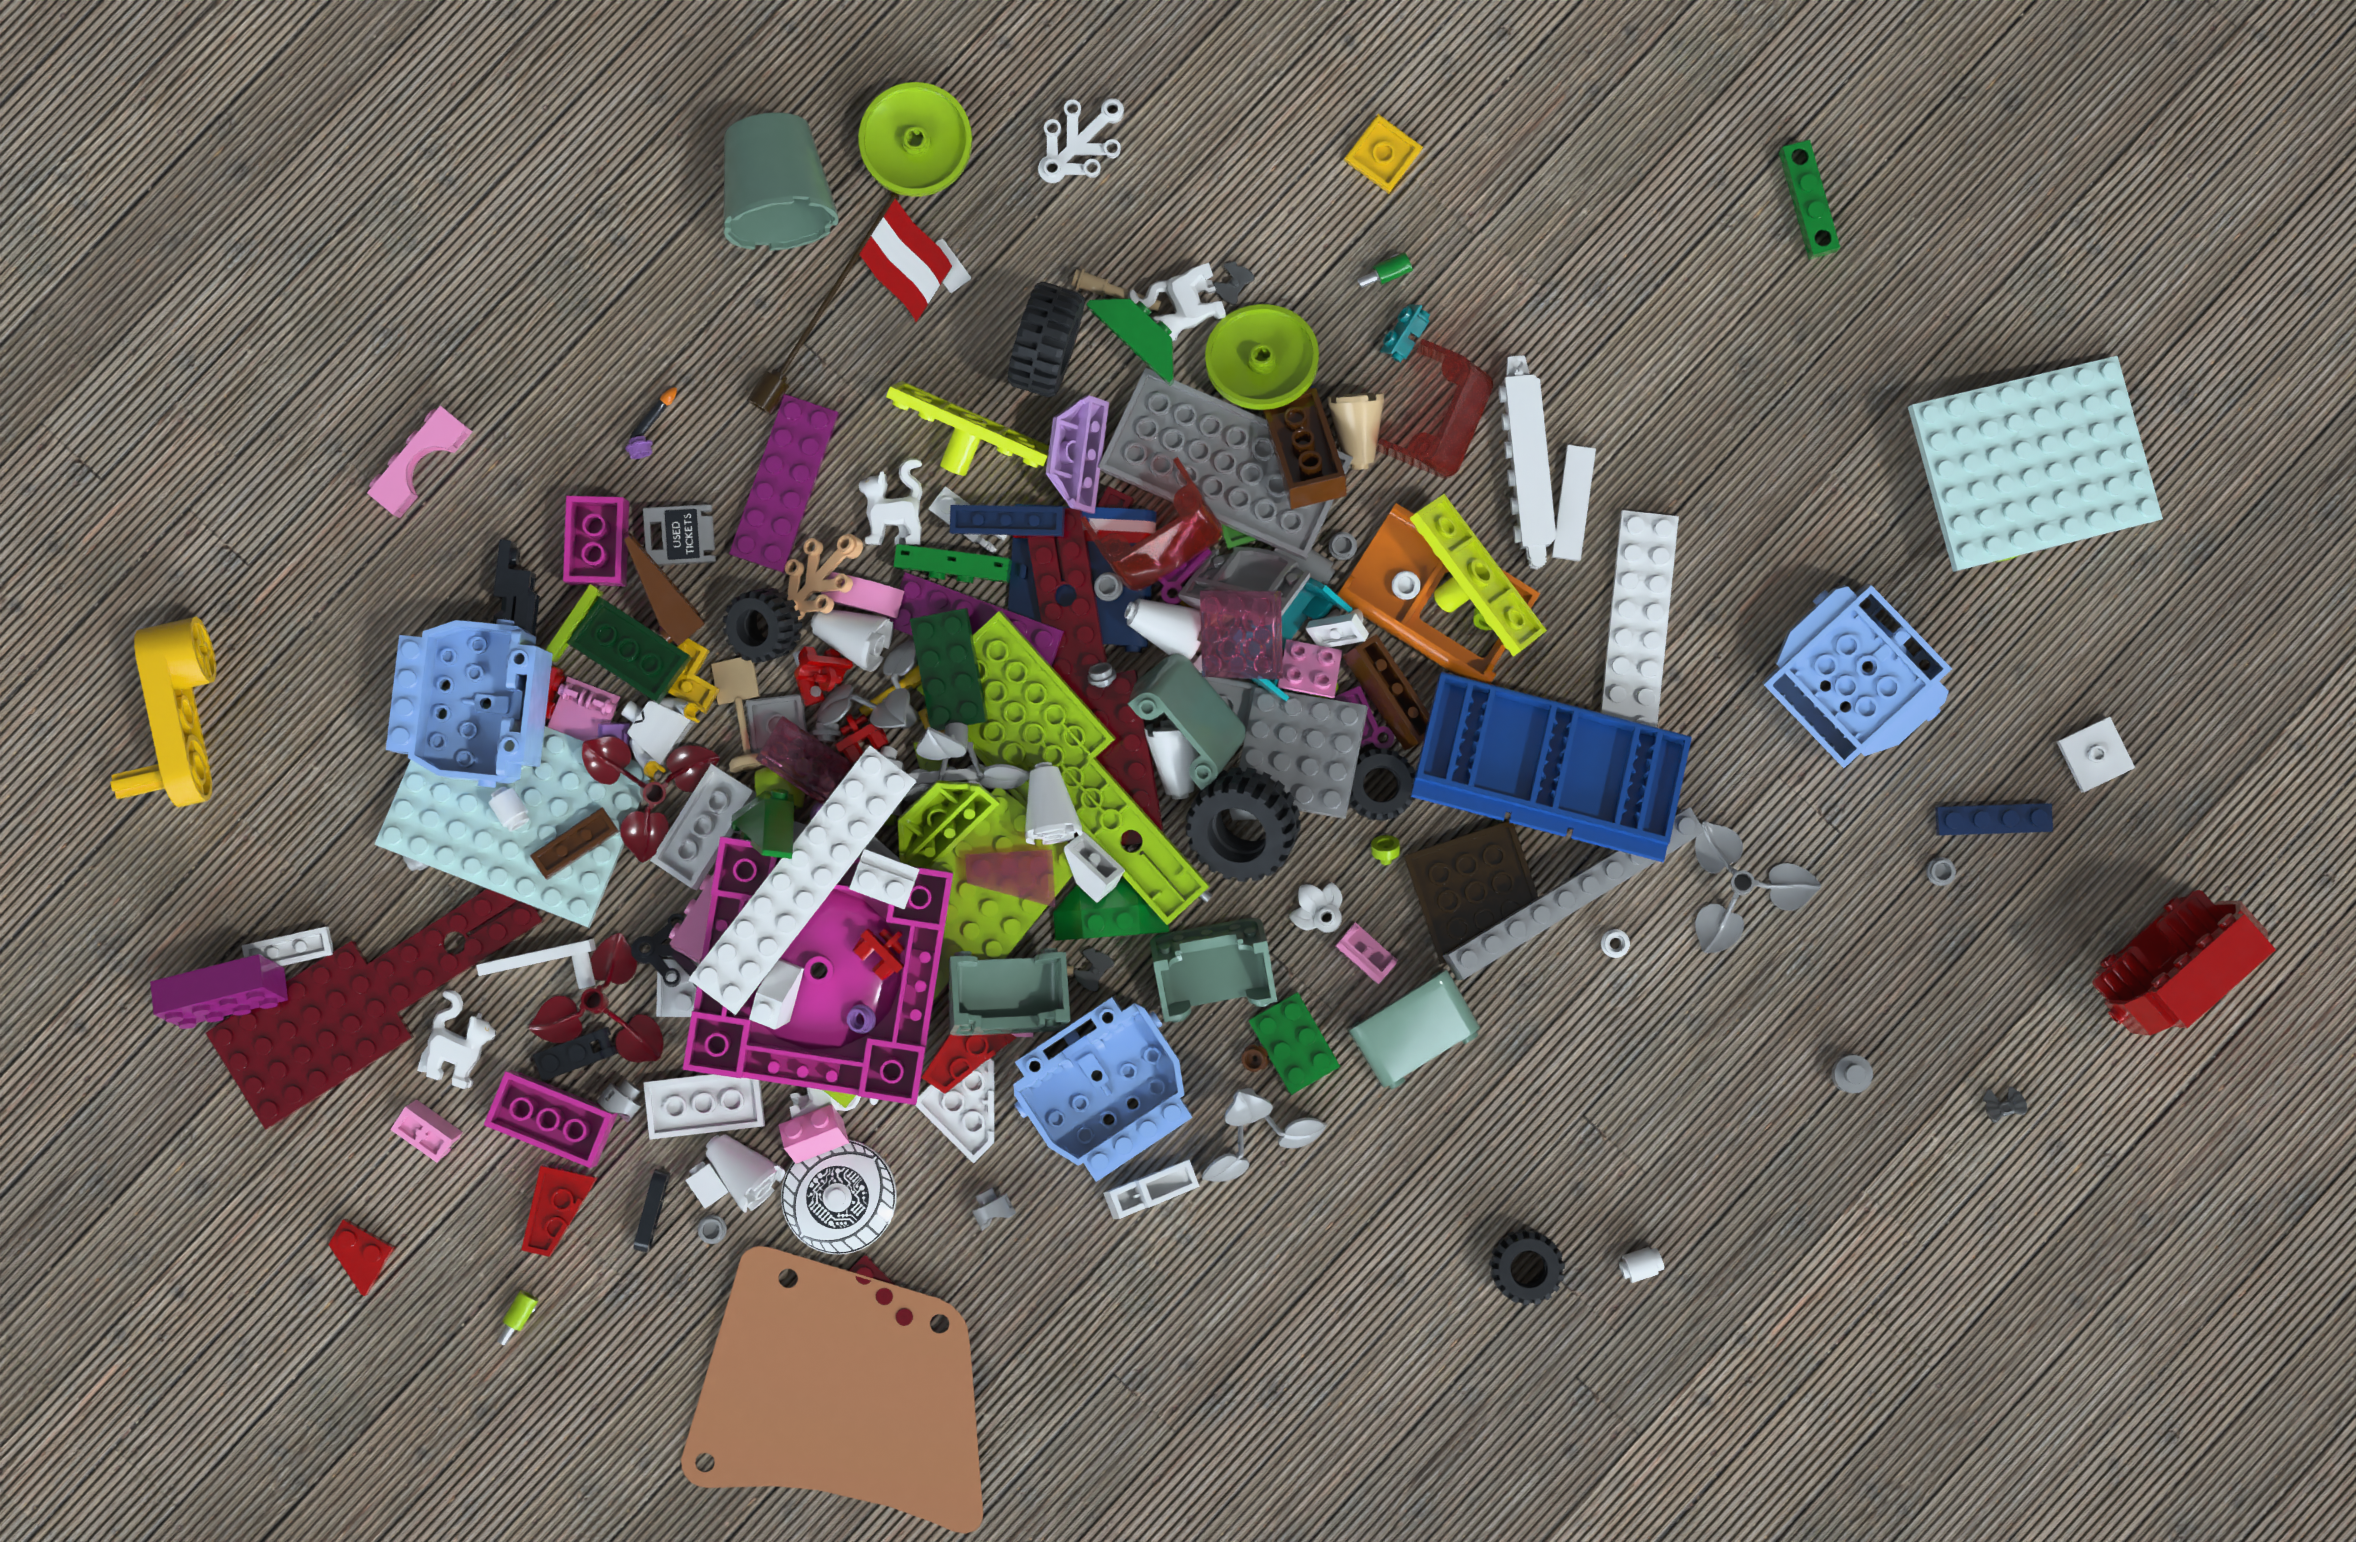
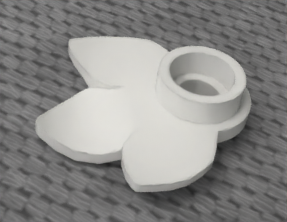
M1332 882L1323 891L1318 887L1308 884L1299 887L1298 899L1301 907L1289 914L1291 921L1300 929L1306 931L1318 928L1322 932L1330 933L1337 930L1342 922V914L1339 908L1343 899L1339 888ZM1326 913L1332 914V919L1329 922H1323L1322 920L1323 915Z

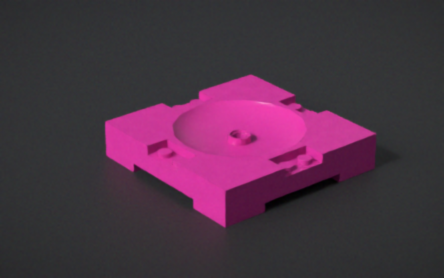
M720 837L701 962L782 859L780 857L761 855L750 845L751 840ZM857 858L779 958L804 968L790 1022L777 1029H772L749 1020L756 992L762 982L736 1015L697 986L683 1070L734 1078L755 1079L916 1105L954 872L912 866L920 870L905 909L849 889L861 859ZM868 928L884 945L887 942L879 935L884 928L892 936L898 931L903 934L897 941L905 949L900 954L892 947L889 950L904 964V967L898 973L894 972L884 980H881L872 970L882 960L875 950L864 961L853 951L858 941L862 938L860 935ZM822 962L826 965L827 975L825 977L817 978L813 975L812 966L814 963ZM859 1004L869 1006L876 1018L874 1028L864 1034L851 1030L847 1023L848 1013L854 1006Z

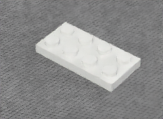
M711 764L661 842L657 853L650 861L697 891L717 859L720 837H731L734 832L731 828L732 815L756 797V792Z
M708 1074L643 1082L649 1140L765 1126L760 1080Z

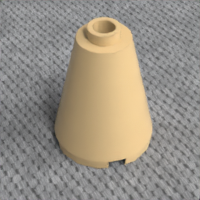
M1375 392L1343 394V397H1336V395L1328 396V406L1342 453L1353 457L1350 464L1352 470L1368 469V464L1374 463L1384 405V393L1376 394V398Z

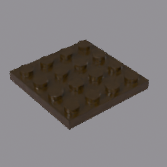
M1509 821L1403 856L1439 964L1446 963L1443 955L1538 898L1513 823H1509Z

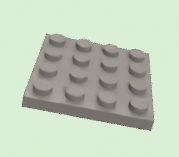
M1255 687L1239 765L1241 770L1246 771L1248 767L1256 769L1258 774L1262 775L1263 772L1272 775L1270 779L1274 782L1279 780L1285 785L1283 790L1286 793L1291 792L1295 799L1292 805H1297L1299 811L1346 819L1368 707L1361 704L1288 692L1284 693L1289 696V699L1284 701L1266 689Z

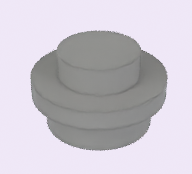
M1347 532L1336 533L1329 541V552L1337 560H1348L1354 556L1357 550V542Z
M1107 572L1101 574L1096 579L1094 590L1100 599L1113 601L1121 595L1123 583L1119 576Z
M1109 663L1095 664L1089 669L1088 681L1091 685L1099 688L1107 687L1116 678V671Z
M816 723V730H813V735L818 736V741L835 742V737H840L841 731H839V724L824 725Z
M1939 857L1929 862L1926 874L1931 883L1945 886L1955 878L1956 869L1952 861Z
M717 1215L704 1217L698 1225L699 1237L708 1244L720 1242L727 1233L725 1221Z

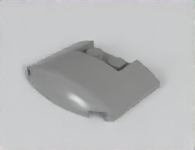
M1233 547V553L1219 555V549H1214L1211 551L1212 555L1197 569L1178 594L1179 599L1205 614L1212 610L1254 620L1255 626H1265L1279 621L1311 576L1307 569L1303 572L1298 568L1297 561L1278 552L1252 547Z

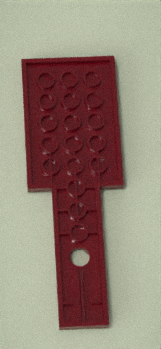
M1066 508L1064 537L1027 536L1041 622L1065 631L1058 646L1052 668L1116 738L1096 759L1164 833L1151 752L1145 736L1146 722L1128 705L1134 684L1138 680L1137 670L1116 673L1117 676L1112 683L1103 688L1091 685L1088 681L1090 667L1098 663H1107L1094 590L1083 514L1080 510ZM1064 584L1073 586L1077 594L1073 604L1067 607L1061 606L1056 601L1055 596L1057 589ZM1127 830L1122 835V846L1143 843L1141 835L1135 830ZM1077 832L1074 833V838L1079 835Z
M486 889L370 963L367 962L356 942L350 941L334 951L333 955L326 956L286 982L287 1001L279 1002L274 1008L263 1009L259 1007L251 1009V1012L246 1015H233L207 1031L206 1035L264 1129L267 1130L414 1038L400 1012L544 922V919L536 907ZM451 932H459L465 937L464 950L459 954H451L445 948V938Z

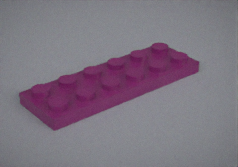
M784 394L729 555L781 573L785 572V565L790 558L839 416L837 411Z
M905 572L899 588L904 591L898 617L888 618L890 622H893L894 629L913 636L910 619L968 608L972 635H974L998 611H1002L1052 667L1065 631Z

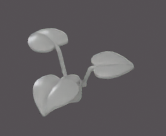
M914 639L900 644L887 656L883 665V673L887 676L891 675V681L896 689L883 699L882 703L876 705L855 694L852 695L853 687L850 684H844L833 689L825 697L818 710L816 722L829 725L839 721L848 712L851 702L857 701L873 709L870 722L876 727H901L906 729L912 726L918 718V711L909 704L910 693L907 689L901 688L898 682V675L902 676L908 673L917 659Z
M950 723L946 725L945 734L928 727L916 746V752L919 756L931 760H942L938 777L940 781L944 779L948 758L962 757L966 751L970 754L977 775L981 776L980 784L987 788L1013 789L1024 784L1030 777V771L1006 764H995L986 767L984 770L981 769L973 749V743L968 742V727L963 723ZM928 784L914 785L902 802L913 804L931 786Z
M1709 822L1701 824L1705 832L1696 837L1695 852L1697 860L1703 869L1714 874L1726 867L1733 874L1730 885L1734 892L1727 909L1719 904H1710L1703 907L1697 914L1695 931L1704 953L1724 951L1740 939L1744 930V920L1740 915L1731 913L1739 895L1749 894L1754 886L1771 889L1770 899L1772 903L1785 911L1801 908L1821 888L1820 882L1812 873L1795 864L1783 863L1773 867L1769 873L1771 884L1754 880L1753 875L1748 871H1737L1730 864L1737 862L1743 852V843L1739 835L1724 826Z
M1252 1088L1238 1089L1233 1096L1234 1101L1224 1116L1227 1124L1238 1126V1152L1236 1155L1228 1153L1215 1159L1203 1172L1202 1180L1214 1182L1229 1181L1246 1172L1249 1167V1161L1242 1157L1244 1156L1243 1125L1247 1123H1253L1261 1118H1265L1277 1135L1281 1136L1278 1143L1284 1148H1299L1308 1145L1322 1134L1327 1123L1316 1118H1300L1289 1123L1284 1130L1280 1129L1269 1116L1273 1108L1269 1100L1256 1095L1255 1090Z

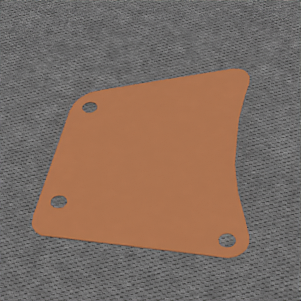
M757 1246L747 1250L741 1256L681 1458L684 1475L691 1483L705 1488L777 1486L819 1490L889 1506L935 1523L953 1532L966 1534L977 1530L983 1519V1504L968 1327L964 1318L951 1304L933 1296L774 1248ZM784 1269L794 1270L798 1276L796 1285L791 1288L783 1287L779 1282L781 1271ZM856 1276L871 1280V1282L866 1285L860 1284L856 1280ZM881 1288H887L893 1294V1299L888 1305H881L876 1300V1293ZM903 1308L909 1309L913 1314V1320L907 1326H902L896 1321L897 1312ZM942 1314L948 1318L949 1328L947 1331L936 1333L931 1329L930 1321L933 1316ZM702 1453L710 1454L715 1461L713 1469L708 1472L698 1470L695 1464L697 1456Z

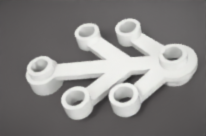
M1114 98L1108 99L1102 104L1101 113L1079 135L1078 117L1081 114V105L1076 100H1069L1065 103L1067 147L1059 155L1057 137L1061 133V125L1055 119H1050L1044 124V132L1047 136V156L1040 161L1038 171L1040 177L1045 182H1060L1065 175H1086L1089 178H1095L1100 174V163L1095 159H1089L1084 164L1068 163L1075 155H1103L1109 158L1119 156L1121 146L1117 140L1110 139L1105 143H1088L1107 123H1118L1123 118L1124 107L1119 100ZM1075 105L1078 110L1076 113H1069L1067 111L1068 107ZM1110 105H1115L1118 110L1116 113L1111 114L1107 111V108ZM1050 125H1056L1058 130L1055 133H1050L1047 128ZM1113 144L1118 149L1115 153H1110L1107 151V147ZM1050 164H1055L1058 169L1056 172L1051 173L1047 170V167ZM1090 164H1094L1098 169L1096 172L1090 173L1087 171V167Z

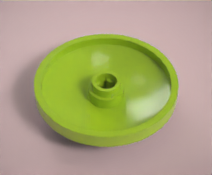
M909 82L885 90L868 106L859 127V149L867 170L879 184L900 195L921 197L944 190L958 179L970 159L972 131L966 112L951 94L932 84Z
M1270 304L1250 305L1233 311L1215 326L1206 345V369L1215 389L1230 402L1249 409H1274L1293 402L1312 384L1319 366L1318 342L1308 323L1293 311Z

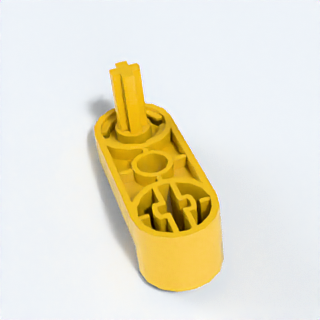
M195 616L139 629L135 633L134 649L158 764L112 774L110 784L112 791H115L117 799L166 789L169 798L177 807L205 802L211 798L212 777L193 687L215 681L216 660L207 629L203 622Z

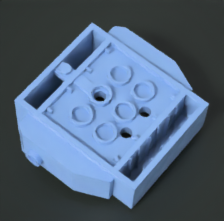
M1867 583L1856 593L1845 585L1833 588L1829 593L1826 590L1822 591L1813 600L1816 605L1788 630L1775 660L1779 667L1762 681L1764 686L1843 768L1860 753L1867 756L1899 745L1925 720L1928 722L1941 711L1939 707L1945 703L1949 692L1939 681L1952 670L1872 585ZM1865 598H1868L1871 602L1867 609H1863L1860 606V603ZM1881 609L1900 626L1894 633L1875 617ZM1909 638L1921 648L1914 656L1903 645ZM1926 659L1929 661L1930 666L1927 670L1920 669L1919 663L1921 660ZM1865 661H1871L1873 664V668L1869 672H1865L1862 669ZM1824 680L1829 681L1831 684L1830 689L1827 691L1820 689V683ZM1844 701H1848L1851 705L1850 710L1847 712L1840 710V704Z
M497 619L496 624L454 620L423 631L422 637L399 635L386 750L408 754L409 759L438 776L478 781V786L495 788L496 783L511 784L520 780L522 765L540 767L553 654L535 646L536 637L530 632L514 626V621ZM448 680L451 684L450 688L444 691L442 685ZM486 699L491 700V706L488 709L483 707V702ZM442 709L447 711V716L444 719L439 717V712Z
M1114 996L1015 1061L1024 1075L1013 1084L1014 1096L1018 1100L1014 1105L1023 1118L1026 1116L1030 1118L1050 1149L1078 1166L1084 1163L1096 1182L1192 1118L1191 1112L1181 1099L1184 1096V1087L1179 1058L1159 1029L1162 1026L1161 1021L1154 1011L1148 1013L1145 1007L1135 1002L1122 1010ZM1105 1012L1113 1014L1114 1018L1111 1023H1105L1102 1020V1015ZM1089 1019H1092L1097 1028L1081 1038L1075 1029ZM1063 1037L1069 1046L1049 1060L1043 1050ZM1038 1061L1041 1066L1040 1070L1033 1072L1029 1066L1030 1062ZM1095 1070L1102 1072L1103 1077L1099 1081H1095L1092 1078V1072ZM1130 1098H1135L1138 1101V1106L1135 1109H1131L1127 1105V1101ZM1106 1114L1114 1116L1113 1124H1105L1103 1118Z

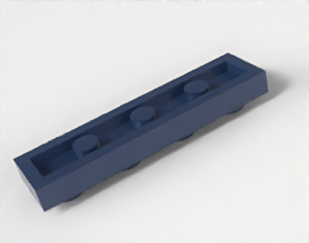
M950 505V534L1064 537L1065 508Z
M2052 803L1935 807L1937 836L2053 832Z

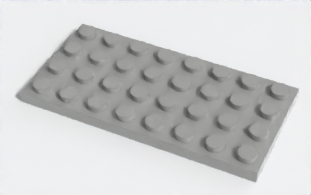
M1146 367L1098 466L1100 471L1305 561L1334 502V499L1291 509L1265 419L1176 380L1169 386L1153 370ZM1337 451L1346 476L1353 457Z

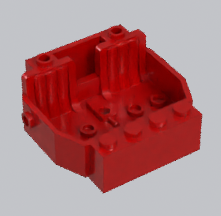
M2193 890L2186 897L2178 898L2176 896L2164 905L2165 911L2118 953H2111L2100 962L2102 967L2096 971L2098 975L2093 979L2092 983L2105 998L2104 1003L2110 1009L2108 1011L2110 1017L2119 1025L2123 1024L2132 1034L2151 1036L2170 1027L2189 1028L2276 951L2274 946L2268 941V931L2240 900L2213 903L2201 890Z

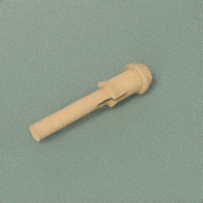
M1076 269L1071 286L1076 287L1077 291L1080 288L1102 297L1104 294L1118 299H1128V292L1130 291L1109 284L1108 279L1086 273L1085 269H1082V271ZM1137 293L1139 298L1142 299L1145 297L1144 295ZM1156 300L1148 309L1158 312L1161 301Z

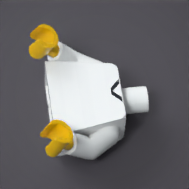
M664 697L660 704L649 700L644 708H641L632 701L628 702L621 715L633 722L627 732L631 737L629 745L636 761L643 768L644 774L648 778L656 780L654 774L657 770L665 773L666 770L661 765H666L667 757L674 749L678 748L693 724L700 722V720L696 719L695 715L698 710L705 711L704 707L681 698Z

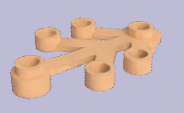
M852 534L841 536L837 541L838 549L820 569L819 561L820 554L823 551V544L814 538L808 539L803 547L804 552L808 554L806 582L801 590L800 578L804 573V564L796 559H790L786 563L785 572L790 575L787 600L793 599L796 603L794 608L796 611L799 610L801 616H798V621L807 612L820 611L827 614L832 611L834 601L824 594L819 595L815 600L807 601L813 593L829 591L847 593L851 590L853 581L845 574H838L834 579L826 580V578L845 557L855 559L861 554L863 550L861 539ZM845 580L844 585L841 587L842 581ZM826 601L825 606L822 608L823 602Z

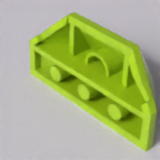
M937 780L898 818L900 862L910 866L930 869L938 858H944L1000 804V801L980 784Z

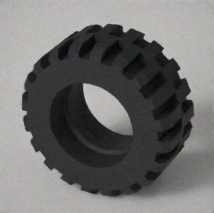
M1040 282L1035 285L1023 313L1010 358L1007 380L1013 387L1045 397H1052L1057 394L1067 371L1081 325L1085 306V298L1081 293L1047 282Z
M1240 767L1231 768L1228 773L1223 770L1211 784L1203 790L1200 789L1187 812V825L1185 827L1187 837H1191L1188 842L1190 848L1198 853L1197 859L1202 864L1204 862L1209 865L1208 869L1213 873L1218 871L1223 874V878L1229 880L1235 877L1238 882H1247L1249 878H1252V881L1262 880L1265 875L1271 876L1287 860L1298 839L1297 835L1301 827V822L1298 819L1300 816L1299 808L1297 805H1292L1295 799L1291 792L1286 793L1283 790L1285 785L1279 780L1274 782L1270 779L1272 775L1263 772L1261 775L1256 773V769L1248 767L1246 771H1242ZM1237 808L1251 813L1263 825L1266 838L1249 841L1235 836L1224 825L1220 811Z

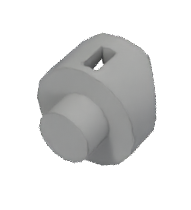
M1845 1054L1838 1058L1831 1071L1833 1084L1839 1090L1848 1093H1860L1866 1090L1873 1078V1070L1870 1063L1865 1058L1854 1054Z
M625 1080L620 1087L610 1083L597 1102L609 1113H618L626 1122H629L641 1107L640 1103L635 1099L640 1093V1089L628 1080Z
M989 1188L975 1196L980 1206L972 1210V1213L981 1231L990 1226L994 1217L1010 1218L1016 1214L1006 1193L997 1197L993 1188Z

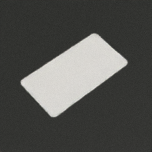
M940 239L936 244L941 248L952 265L943 284L952 293L968 282L971 276L944 239Z

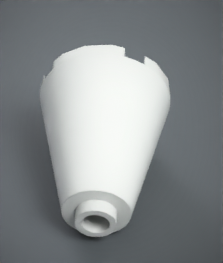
M1137 599L1135 602H1130L1124 615L1127 618L1128 626L1168 655L1181 654L1189 660L1192 659L1201 644L1197 640L1199 632L1205 633L1208 621L1207 614L1195 608L1145 599Z
M832 609L827 614L816 612L811 620L814 635L857 666L869 672L876 670L882 663L884 657L880 656L883 648L889 649L893 636V622L882 616Z
M1171 720L1160 721L1161 727L1153 728V723L1145 727V736L1165 793L1172 795V799L1188 798L1189 793L1194 791L1195 782L1190 776L1189 768L1191 762L1198 757L1197 750Z
M1051 762L1036 764L1035 769L1030 771L1025 824L1026 842L1035 845L1034 839H1042L1043 845L1073 840L1075 839L1074 833L1076 832L1081 836L1082 825L1059 768L1052 766Z
M726 1134L714 1136L706 1145L708 1149L706 1152L707 1158L744 1213L747 1212V1207L752 1211L761 1205L775 1191L772 1188L775 1180L780 1183L785 1175V1171L780 1165Z

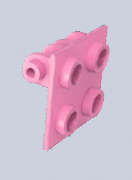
M1286 639L1278 688L1334 698L1342 650Z
M567 676L565 684H561L558 689L560 697L548 728L582 741L598 738V723H611L621 697Z

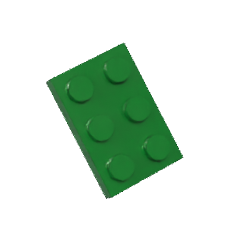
M1298 992L1248 1020L1261 1044L1267 1050L1269 1058L1291 1095L1341 1067Z

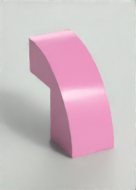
M832 572L826 580L834 579L840 573ZM849 576L853 581V586L847 593L840 591L821 592V594L832 598L835 604L859 608L891 618L898 617L904 594L903 590ZM845 580L842 581L841 587L844 585Z

